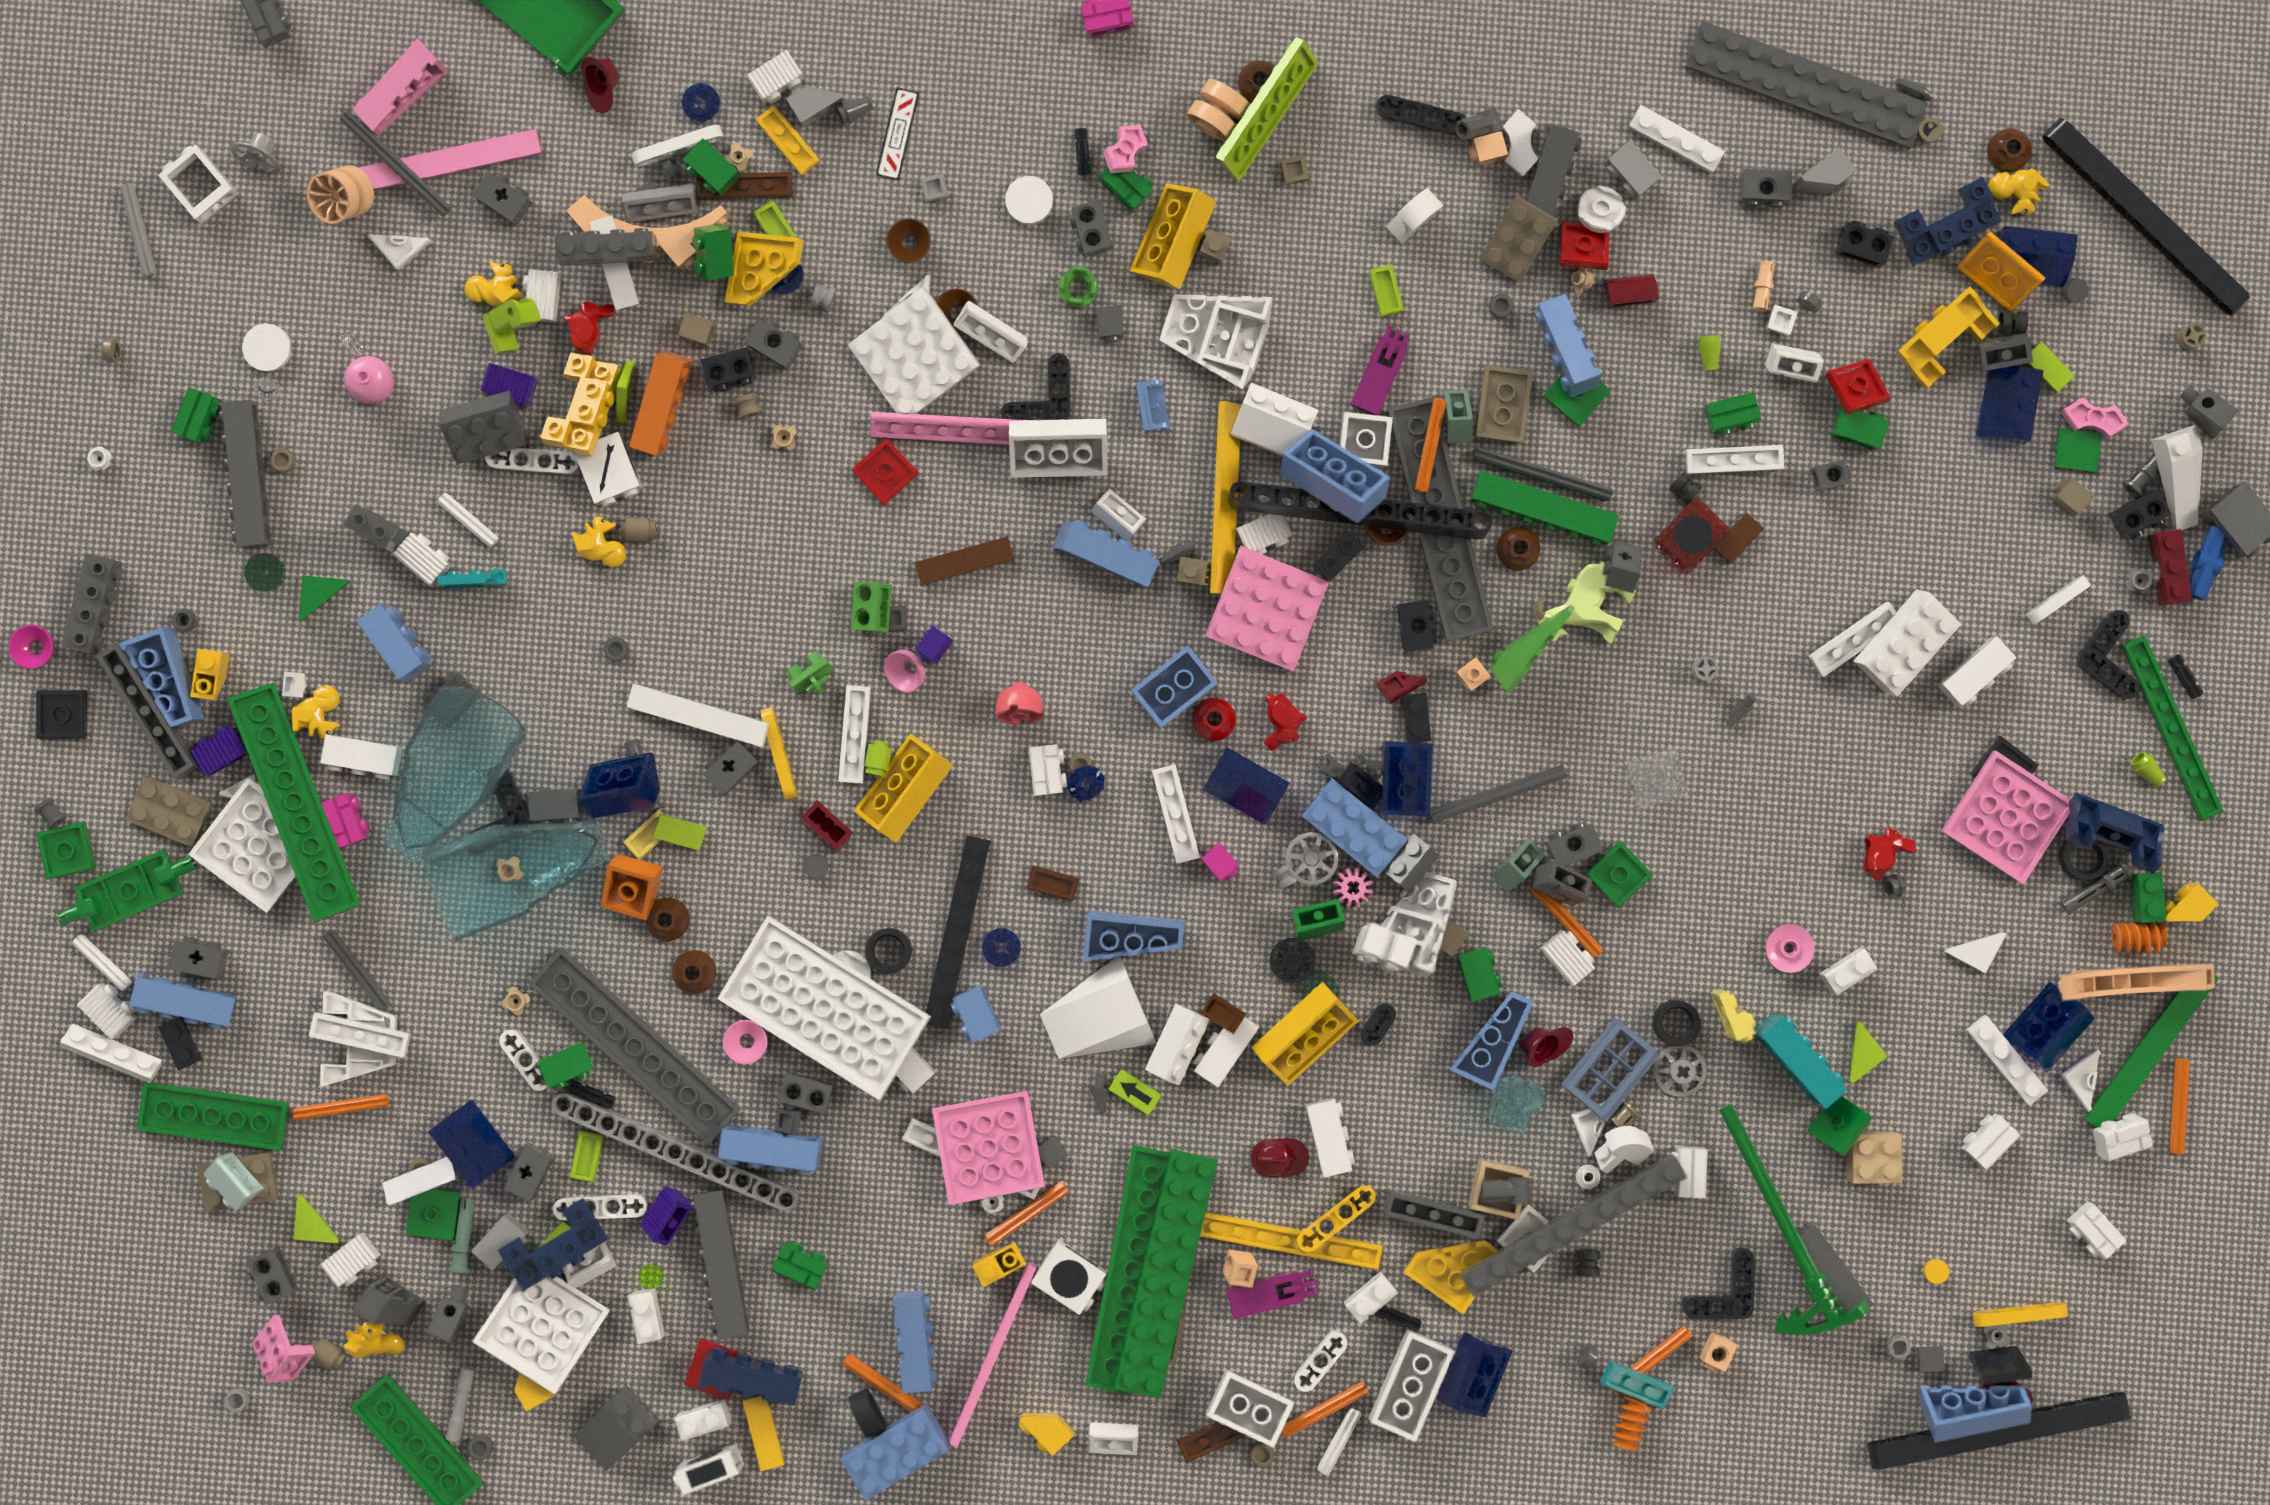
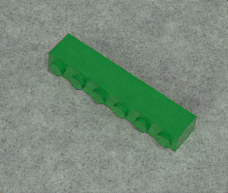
M1484 471L1478 473L1470 501L1475 502L1474 506L1488 510L1491 507L1497 509L1498 514L1506 517H1511L1513 514L1521 517L1520 521L1534 525V522L1544 524L1543 528L1549 531L1557 532L1558 529L1567 532L1566 536L1574 539L1584 537L1590 539V544L1603 547V544L1611 543L1619 518L1618 514Z

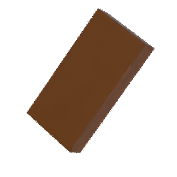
M1746 512L1713 549L1729 564H1732L1764 530V527Z
M1033 865L1026 889L1073 901L1079 878Z
M1214 993L1201 1012L1202 1015L1232 1034H1235L1246 1016L1245 1012Z

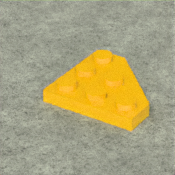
M737 231L733 252L734 276L729 277L724 302L731 305L750 307L800 264L804 240L797 237Z
M1485 1240L1416 1251L1403 1270V1273L1464 1314L1476 1296H1472L1460 1271L1498 1251V1249Z

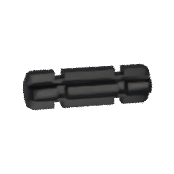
M1077 128L1074 130L1075 140H1077L1075 142L1077 163H1079L1077 171L1078 175L1086 176L1091 173L1090 164L1088 163L1090 162L1088 141H1086L1088 134L1086 128Z
M2180 654L2171 657L2168 663L2172 669L2175 668L2176 671L2174 672L2183 687L2188 689L2186 692L2189 697L2195 699L2201 696L2203 690L2200 685L2196 684L2197 680L2188 665H2184L2185 660Z
M574 1080L569 1086V1093L576 1096L579 1094L581 1098L595 1104L601 1103V1106L607 1109H611L615 1103V1096L608 1093L605 1095L603 1091L588 1085L583 1086V1083Z
M1385 1305L1375 1312L1376 1317L1383 1320L1386 1318L1388 1322L1404 1328L1407 1326L1409 1330L1418 1332L1422 1324L1419 1318L1413 1316L1411 1318L1408 1314L1393 1308L1388 1309V1306Z

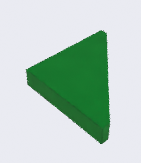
M303 576L298 620H306L309 615L328 602L344 586L348 585L349 580Z

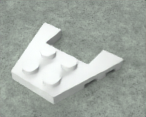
M330 991L323 992V1013L348 1014V1019L397 1030L396 1015L380 1011L377 1008ZM347 1045L346 1064H321L320 1086L330 1085L396 1065V1056Z

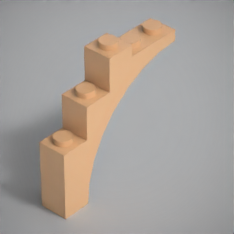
M585 195L566 210L585 233L592 231L589 222L610 216L599 209ZM720 205L706 216L687 224L670 228H648L649 231L655 234L657 239V258L661 255L659 252L664 250L681 271L684 268L690 269L694 266L696 259L692 243L694 228L714 224L725 226L730 216ZM613 218L616 229L625 230V233L634 232L636 228H647L631 225ZM642 261V262H643L644 265H645L647 262L652 263V262H654V261Z
M2213 964L2153 965L2148 967L2078 970L2070 974L2061 975V980L2059 981V991L2062 994V1000L2127 993L2208 990L2215 988Z

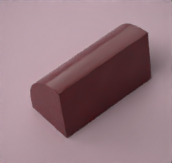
M1653 274L1604 279L1607 308L1655 303L1659 299L1657 283Z
M818 800L800 819V822L834 854L841 849L853 834L847 826Z

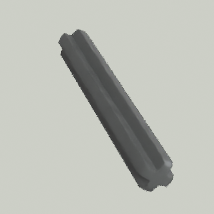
M335 930L328 931L323 936V939L377 1009L380 1011L386 1009L390 1005V1001Z

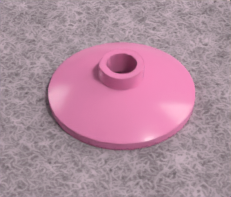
M1785 924L1777 927L1771 932L1766 942L1768 960L1775 968L1783 972L1792 973L1804 969L1814 956L1815 947L1811 935L1807 930L1798 925ZM1788 943L1792 945V950L1789 953L1784 950L1785 945Z

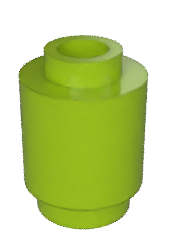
M874 740V744L868 745L864 767H866L865 773L884 777L885 771H888L892 748L888 747L889 743Z

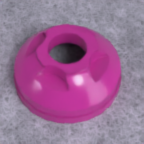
M25 625L18 628L12 634L9 641V653L13 661L19 666L29 669L40 668L46 665L53 657L55 650L51 634L43 627L37 625ZM38 640L42 643L43 649L41 653L34 655L30 650V645Z

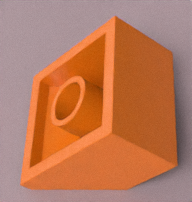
M617 853L607 867L600 907L647 920L659 890L663 866Z

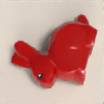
M583 302L580 305L581 311L564 316L565 321L569 325L573 346L576 347L577 351H583L586 355L593 354V348L598 344L601 335L597 322L601 318H609L615 314L613 304H605L599 307L593 302Z
M1281 693L1276 696L1274 694H1267L1265 701L1268 703L1266 710L1268 720L1276 727V732L1267 737L1264 744L1268 746L1270 751H1273L1281 743L1290 744L1298 741L1300 737L1296 730L1300 728L1301 723L1307 717L1300 713L1284 694Z
M1886 828L1884 835L1874 836L1867 834L1864 839L1866 850L1865 858L1863 859V870L1870 873L1874 880L1880 881L1882 875L1888 872L1895 864L1896 851L1901 850L1910 854L1917 851L1915 841L1909 838H1902L1901 834L1892 828Z

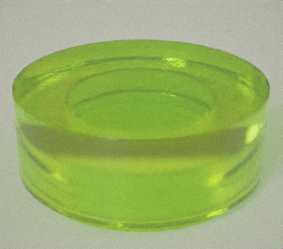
M647 1264L641 1269L639 1280L646 1288H656L664 1280V1270L658 1264Z

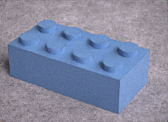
M1313 429L1283 454L1279 474L1356 523L1362 520L1386 498L1390 481L1388 475Z
M1333 778L1329 780L1301 815L1304 820L1329 838L1337 847L1376 878L1407 842L1404 836Z
M728 1124L722 1129L718 1158L724 1159V1163L738 1165V1162L743 1161L748 1162L749 1167L762 1168L763 1165H771L772 1170L787 1171V1169L793 1168L797 1169L796 1173L811 1175V1172H815L820 1167L824 1138L802 1134L788 1135L773 1130Z
M925 1403L918 1409L911 1411L888 1425L884 1431L863 1440L845 1451L840 1460L866 1501L948 1452L951 1445L928 1404Z

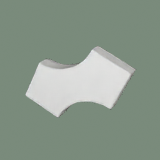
M1518 109L1503 126L1504 133L1507 135L1510 144L1509 155L1504 163L1523 178L1539 158L1531 146V134L1536 124Z

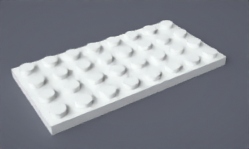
M770 916L766 917L717 998L878 1100L883 1098L931 1018L927 1013Z

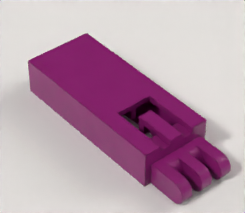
M1388 325L1383 338H1379L1350 404L1352 407L1376 416L1381 411L1407 352L1405 346L1411 335L1406 333L1403 336V340L1400 341L1398 338L1401 330L1397 329L1394 337H1391L1389 335L1393 327ZM1385 349L1387 350L1384 356L1386 361H1389L1392 353H1395L1389 367L1379 363Z
M1311 1269L1299 1273L1294 1270L1254 1280L1252 1287L1237 1285L1226 1287L1233 1319L1304 1302L1303 1298L1319 1294L1318 1288L1308 1290L1309 1286L1317 1284L1316 1279L1306 1280L1305 1278L1314 1275V1270ZM1291 1282L1292 1286L1282 1287L1284 1294L1278 1296L1275 1286Z

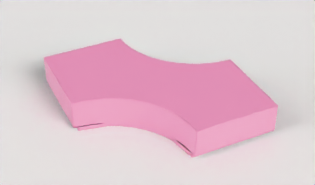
M1141 125L1120 126L1116 131L1118 135L1117 144L1107 147L1103 152L1110 173L1132 172L1135 168L1134 155L1139 151L1145 150L1148 146Z
M2084 398L2077 400L2061 411V414L2074 432L2079 429L2090 428L2099 431L2107 439L2130 425L2116 405L2108 408H2099L2089 404Z

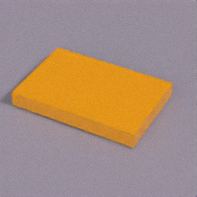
M1990 231L1956 266L2002 306L2011 311V313L2045 279L2042 274Z

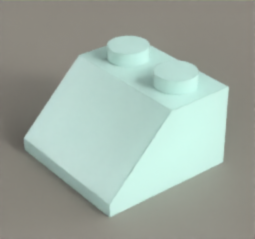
M233 1152L218 1157L203 1174L207 1178L206 1182L209 1187L214 1191L218 1190L223 1196L222 1201L224 1204L235 1211L243 1208L264 1189Z

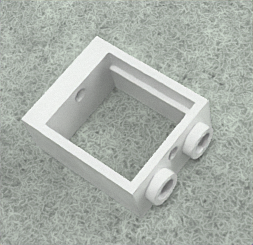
M196 144L193 147L185 148L181 152V156L176 161L167 163L158 175L193 218L201 224L239 194L207 154ZM199 158L221 186L194 207L172 179Z

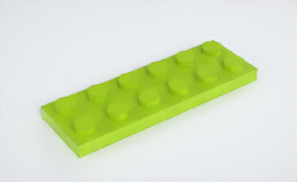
M1298 37L1287 47L1284 56L1274 66L1272 74L1266 83L1260 87L1257 96L1246 108L1245 114L1239 123L1234 126L1231 135L1218 151L1217 160L1229 175L1239 182L1319 64L1304 40Z

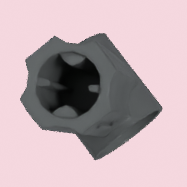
M1490 108L1476 116L1461 119L1457 122L1456 128L1458 138L1463 139V141L1500 131L1504 132L1496 108Z
M1511 1177L1508 1180L1482 1181V1202L1531 1203L1530 1178Z

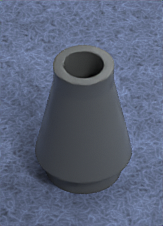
M868 96L842 101L840 105L836 106L837 115L843 125L846 123L851 124L868 111L873 110L872 102Z

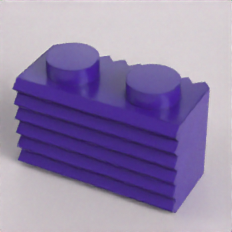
M489 363L480 390L486 393L485 397L510 390L516 407L522 409L523 405L531 406L539 380L534 376Z
M930 626V630H927V634H924V638H921V642H918L919 645L915 646L918 651L916 656L928 665L931 662L937 664L953 640L936 627Z
M225 726L215 732L216 736L210 740L204 738L194 744L195 748L190 750V753L203 776L210 777L248 755L238 728Z
M664 1186L662 1187L663 1190L657 1195L655 1202L652 1203L653 1206L650 1207V1210L644 1215L645 1218L639 1224L652 1242L668 1246L694 1205L689 1202L680 1190Z

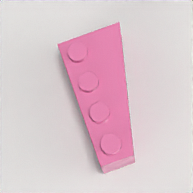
M417 38L368 94L357 101L353 111L379 136L448 70Z

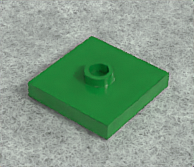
M1561 375L1543 397L1576 426L1580 427L1611 390L1600 381L1597 389L1570 398L1569 392H1564L1560 382Z
M86 822L36 833L46 880L96 869Z
M1621 840L1584 873L1588 878H1591L1592 882L1618 909L1654 876Z
M1841 1096L1827 1109H1823L1807 1131L1845 1157L1873 1117Z
M433 1188L411 1197L406 1235L454 1241L456 1239L462 1191Z

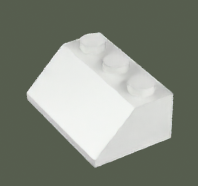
M1251 383L1230 435L1283 456L1289 448L1311 430L1318 410Z

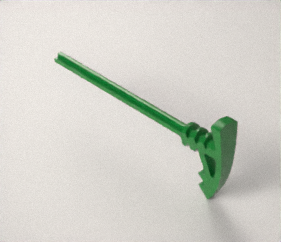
M1728 1104L1720 1108L1719 1111L1805 1277L1804 1288L1812 1291L1808 1295L1809 1298L1817 1301L1804 1314L1800 1312L1798 1307H1795L1790 1319H1787L1785 1313H1781L1774 1330L1793 1335L1817 1334L1839 1328L1864 1317L1870 1310L1865 1299H1862L1846 1312H1844L1840 1304H1835V1301L1838 1299L1837 1296L1829 1294L1832 1287L1830 1284L1824 1283L1827 1278L1826 1275L1820 1274L1814 1265L1733 1105ZM1819 1311L1823 1312L1826 1320L1809 1323V1320Z

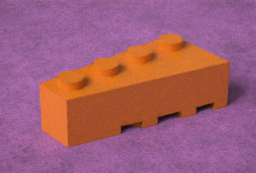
M663 351L655 355L629 447L655 456L661 454L662 451H666L669 444V437L667 436L670 428L672 429L676 420L675 413L681 402L683 389L693 359L669 351Z

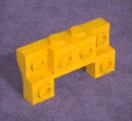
M1971 287L1964 290L1946 307L1943 304L1931 313L1934 318L1928 323L1925 320L1922 321L1914 329L1916 334L1895 352L1911 370L1909 373L1925 390L1946 373L1934 357L1964 330L1967 329L1979 342L2000 324Z
M570 353L563 374L568 381L579 382L566 420L547 417L540 438L545 445L568 449L578 454L592 457L601 430L607 423L609 408L614 403L615 391L622 370L616 364L595 361L593 356Z

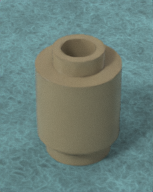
M626 517V522H621V536H625L626 541L634 542L655 540L656 520Z
M324 1338L320 1341L315 1340L312 1344L315 1354L310 1360L330 1371L333 1369L337 1372L341 1368L347 1357V1354L343 1352L344 1349Z

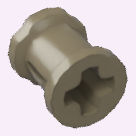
M1627 1101L1623 1102L1624 1106L1614 1116L1612 1115L1609 1118L1617 1127L1628 1126L1635 1118L1641 1117Z

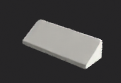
M967 301L954 323L956 328L1012 363L1016 361L1027 347V337L970 301Z

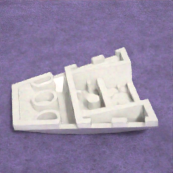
M1174 294L1159 340L1244 390L1255 371L1269 328L1273 298Z
M1426 872L1410 893L1403 890L1399 895L1401 899L1397 905L1391 906L1386 912L1388 917L1381 924L1382 927L1417 940L1408 967L1401 970L1426 978L1433 974L1452 908L1457 885L1456 880Z
M1120 956L1115 957L1040 1014L1058 1059L1157 1044Z

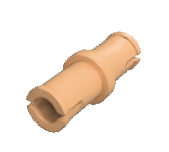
M1760 261L1758 281L1754 284L1756 293L1752 307L1753 310L1760 312L1768 311L1770 291H1773L1774 284H1772L1774 267L1776 265L1774 262Z

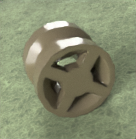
M2190 324L2177 333L2176 339L2179 347L2188 351L2203 345L2207 334L2201 325Z
M757 393L746 394L734 399L735 405L739 407L738 415L740 419L750 418L762 413L761 407L757 404Z

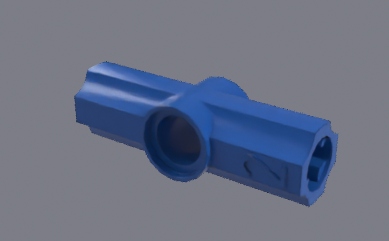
M2208 527L2201 549L2193 557L2191 569L2193 570L2189 579L2191 597L2193 599L2201 601L2207 599L2212 582L2222 569L2224 563L2222 555L2228 538L2219 527Z

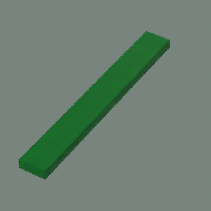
M2142 635L2122 644L2121 648L2135 679L2140 685L2143 697L2199 821H2204L2224 812L2146 636Z
M2214 975V982L2216 984L2219 978ZM2211 989L2176 991L2092 1105V1110L2083 1117L2085 1121L2095 1128L2101 1127L2103 1122L2115 1121Z

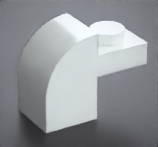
M1427 188L1408 202L1386 227L1403 244L1420 226L1428 222L1443 207V204Z
M1622 1126L1605 1134L1607 1142L1595 1151L1594 1154L1601 1171L1608 1174L1624 1159L1638 1166L1654 1152V1148L1646 1132L1633 1126Z

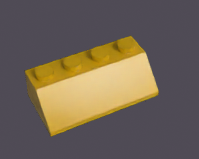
M1166 183L1130 272L1160 285L1180 290L1216 200L1199 189Z
M910 733L890 760L888 771H885L884 777L879 776L854 809V812L876 830L897 843L953 767V764Z
M1322 982L1251 1048L1265 1065L1289 1086L1357 1024L1359 1020Z

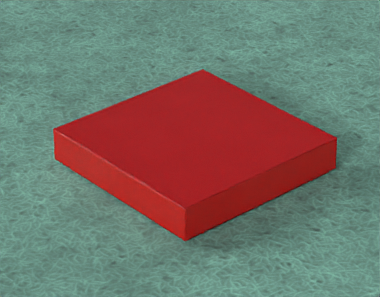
M1561 222L1559 266L1608 270L1609 232H1594L1583 226L1582 223Z
M1870 359L1829 370L1825 375L1847 415L1888 403L1891 399Z
M885 438L852 469V472L884 506L919 475V472L888 438Z
M701 1338L684 1385L730 1401L733 1391H728L726 1394L717 1392V1388L707 1385L706 1390L698 1389L697 1387L709 1348L722 1347L733 1355H738V1353L742 1352Z

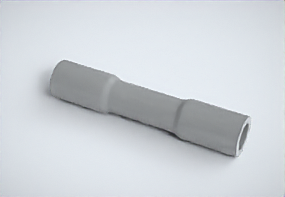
M460 1367L455 1402L446 1434V1440L460 1442L467 1399L475 1372L474 1368Z

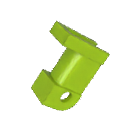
M523 298L518 302L514 299L507 300L482 316L495 354L517 351L519 346L514 330L532 327L541 321L537 305L532 298Z

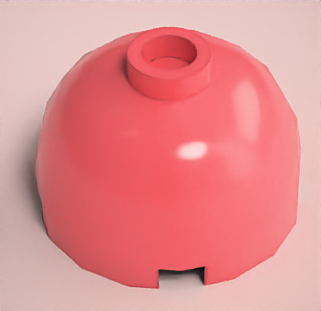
M1014 683L999 694L996 700L995 717L1001 722L1021 725V720L1028 719L1029 724L1039 722L1043 719L1042 698L1033 688L1027 687L1026 683Z

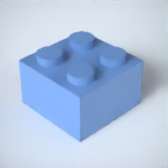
M982 984L953 998L954 1002L951 1006L956 1017L961 1016L964 1022L961 1029L966 1040L971 1038L972 1043L1001 1030L1000 1023Z

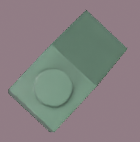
M1468 390L1444 391L1447 442L1458 444L1472 442L1473 416Z
M1528 838L1498 866L1491 876L1508 893L1531 873L1545 854Z

